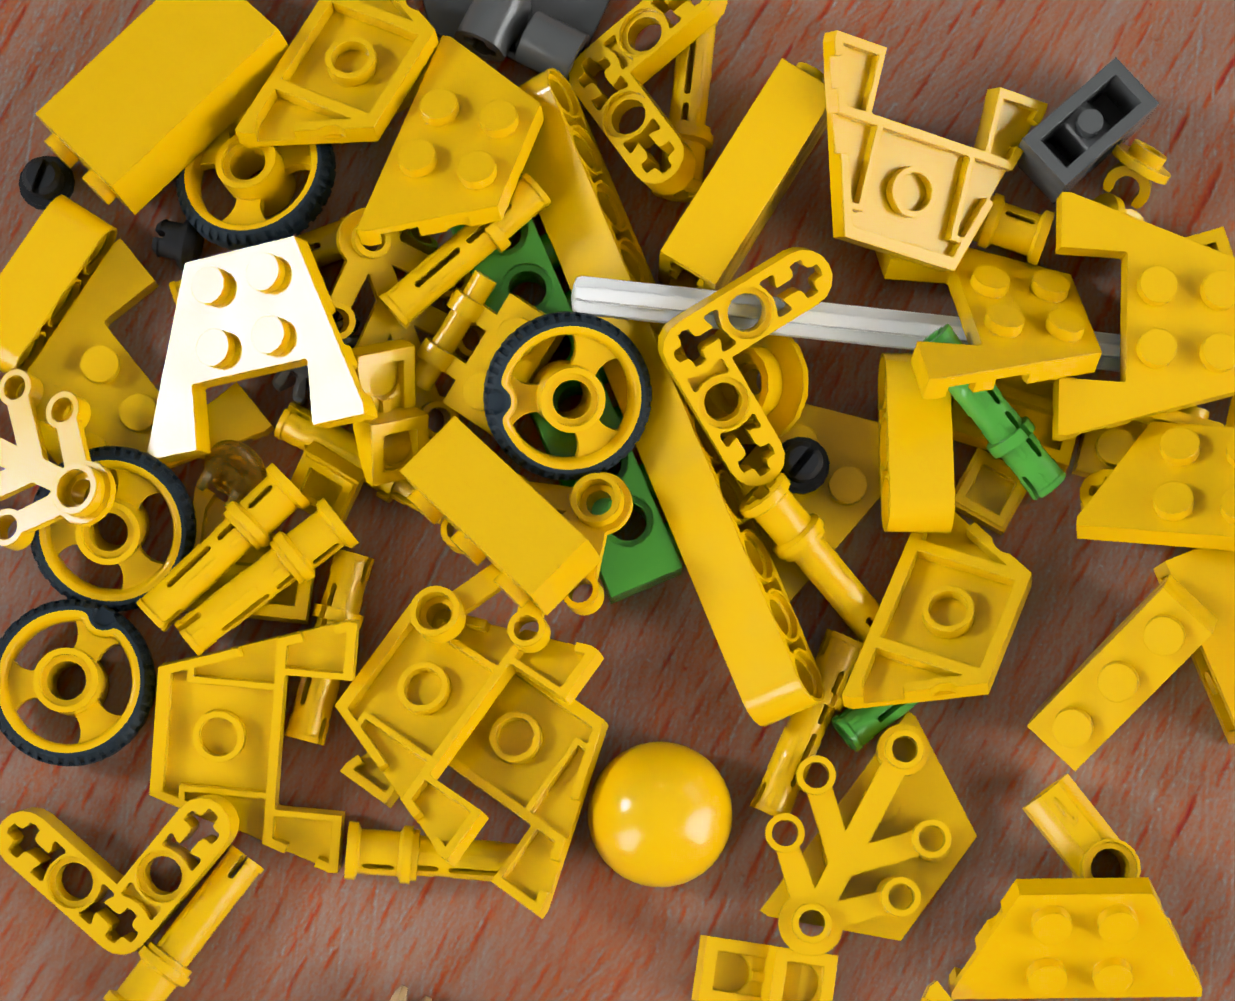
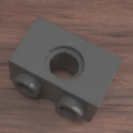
M1115 57L1022 138L1018 147L1024 152L1017 165L1054 204L1062 192H1068L1105 160L1117 144H1123L1145 125L1159 102Z

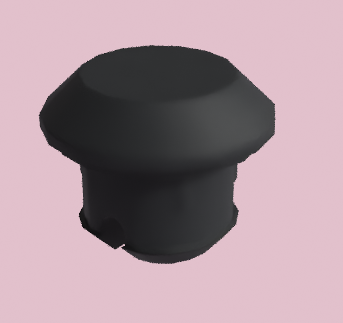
M42 156L34 158L26 164L20 173V193L25 201L36 209L45 210L49 203L57 196L62 194L70 198L74 192L75 179L73 171L58 157Z
M164 219L157 224L155 231L160 237H163H153L152 249L157 257L176 260L177 266L181 271L184 270L185 263L200 259L204 237L196 231L187 219L184 224L169 221L168 219Z
M795 437L786 440L782 444L785 459L780 473H784L790 480L789 491L799 494L815 491L824 483L829 474L830 461L827 452L818 442L810 438Z

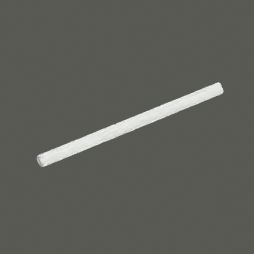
M579 276L576 277L573 284L571 305L573 312L590 314L597 317L666 324L673 317L717 290ZM744 293L731 301L728 307V318L734 328L745 330L753 327L759 321L762 311L759 299L754 294ZM773 297L777 311H779L785 304L778 297ZM820 302L815 307L769 334L914 350L917 341H923L940 327L943 328L946 324H949L962 341V344L968 345L960 319L957 316ZM713 311L704 317L713 327L711 329H720L716 325ZM1094 331L1102 351L1096 369L1120 372V334Z

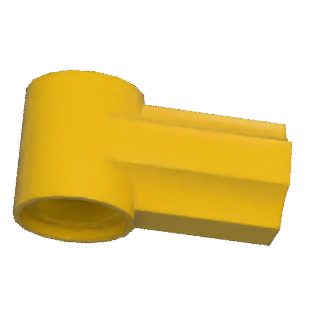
M1064 774L1022 807L1026 815L1071 870L1073 878H1094L1091 873V863L1095 855L1102 850L1109 851L1117 857L1121 871L1119 878L1140 877V859L1135 850L1118 838L1069 774Z

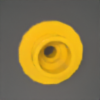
M720 329L714 334L720 338L721 345L730 340ZM767 335L732 358L779 438L784 436L800 419L808 398L809 370L800 346L792 337ZM759 373L761 374V391L757 386V376ZM719 383L708 390L704 401L713 418H724L735 410L738 404V394L733 385ZM752 415L743 425L754 422ZM743 425L732 431L720 434L726 438L727 435L732 433L741 444H755L748 438L742 427Z

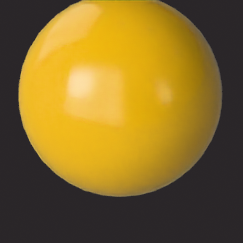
M656 741L642 743L618 754L600 772L589 797L588 827L599 855L616 873L640 885L671 887L697 878L719 858L731 832L732 802L729 790L719 771L707 758L697 751L672 742Z

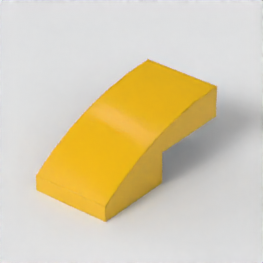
M401 338L354 347L352 351L359 365L355 372L364 393L372 396L377 410V418L353 423L355 440L366 483L373 487L405 480L406 478L401 474L400 470L429 442V415L416 407L415 345Z
M700 935L691 1000L833 1001L839 955L825 953L819 956H804L786 947Z

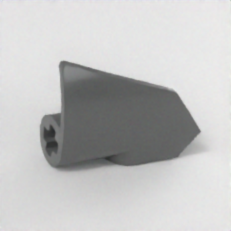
M423 0L427 20L435 28L437 37L441 38L442 35L450 36L475 55L489 61L503 62L506 57L538 73H542L549 68H555L568 82L569 73L575 59L589 47L610 0Z

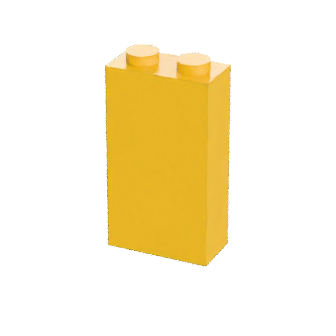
M155 0L35 113L52 133L44 140V143L70 169L77 162H80L88 170L82 179L107 205H110L118 198L136 215L250 107L289 45L279 29L246 0Z
M783 58L780 60L661 248L658 280L665 285L719 290L729 284L827 128L825 77L820 70L804 62H798L794 66Z

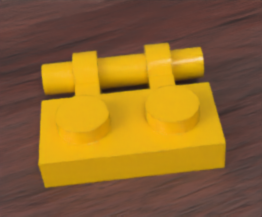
M475 270L464 289L456 288L446 305L451 310L433 339L426 337L416 352L420 360L415 366V385L430 392L442 372L455 379V382L442 402L492 435L486 420L483 403L484 382L490 362L495 352L511 333L526 322L546 314L512 293L508 295L497 313L485 305L497 282L482 272ZM472 323H475L486 332L468 361H466L454 352ZM565 335L549 338L532 347L524 354L512 372L514 378L524 383H532L538 371L548 364Z

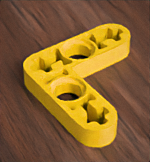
M642 0L580 53L570 70L569 83L576 96L633 173L657 194L672 195L685 189L695 174L696 158L691 148L659 108L643 84L713 26L724 14L728 0H702L695 6L691 0ZM670 9L680 19L676 25L665 15ZM661 25V37L657 44L649 50L637 51L635 49V41L638 34L647 26ZM601 70L605 71V77L618 91L611 95L610 98L597 86V81L594 78ZM633 107H644L645 119L639 129L630 134H621L619 132V122L625 112ZM654 143L669 156L668 159L672 166L664 173L660 171V166L652 154L646 150L653 146Z
M791 247L766 260L673 317L663 326L658 336L660 357L718 457L734 478L748 486H762L772 482L780 474L784 466L785 452L780 439L732 357L815 307L827 297L832 287L833 274L830 265L822 255L805 247ZM794 262L806 268L813 266L815 272L807 278L811 288L806 293H803L801 290L791 287L778 294V299L785 306L777 311L774 298L760 285V282L768 277L769 284L778 288L793 277L790 266ZM751 293L759 299L762 307L759 321L751 328L745 330L736 329L729 321L728 307L731 301L738 295ZM713 311L716 325L730 340L721 345L720 338L711 335L698 344L697 348L701 356L696 360L691 361L684 355L675 357L674 351L681 346L678 335L682 331L687 330L692 335L699 336L713 328L704 319L707 314ZM719 383L733 385L738 394V404L735 410L724 418L709 416L704 406L708 390ZM752 415L754 422L743 425ZM743 425L742 427L748 438L756 445L761 447L767 444L768 449L761 454V460L764 465L757 470H754L747 463L739 466L738 462L745 457V450L741 443L732 433L727 435L724 441H722L720 434L732 431Z
M206 794L189 800L178 809L123 876L54 814L44 808L30 807L10 814L1 822L0 855L7 864L102 948L112 954L125 955L135 952L144 944L149 943L232 844L238 833L239 818L236 809L230 801L220 795ZM212 811L216 814L218 818L214 822L213 827L219 833L218 837L211 834L198 841L191 851L180 845L189 840L200 825L199 821L194 817L195 813L201 816ZM33 824L36 825L40 830L35 838L37 844L48 854L63 847L65 854L55 859L49 865L47 871H44L42 865L51 858L37 847L24 851L20 847L24 835L18 827L23 829ZM173 836L175 837L178 843L172 841ZM194 856H197L201 859L199 864ZM157 857H169L180 866L182 879L178 889L175 891H162L152 882L150 870L153 861ZM69 863L82 864L87 867L92 875V890L85 898L74 897L64 888L62 876L64 869ZM108 889H110L114 896L107 899L104 903L118 914L129 909L132 910L137 916L132 926L138 934L130 932L123 937L120 936L115 930L120 920L113 912L105 907L94 915L89 908L104 898Z

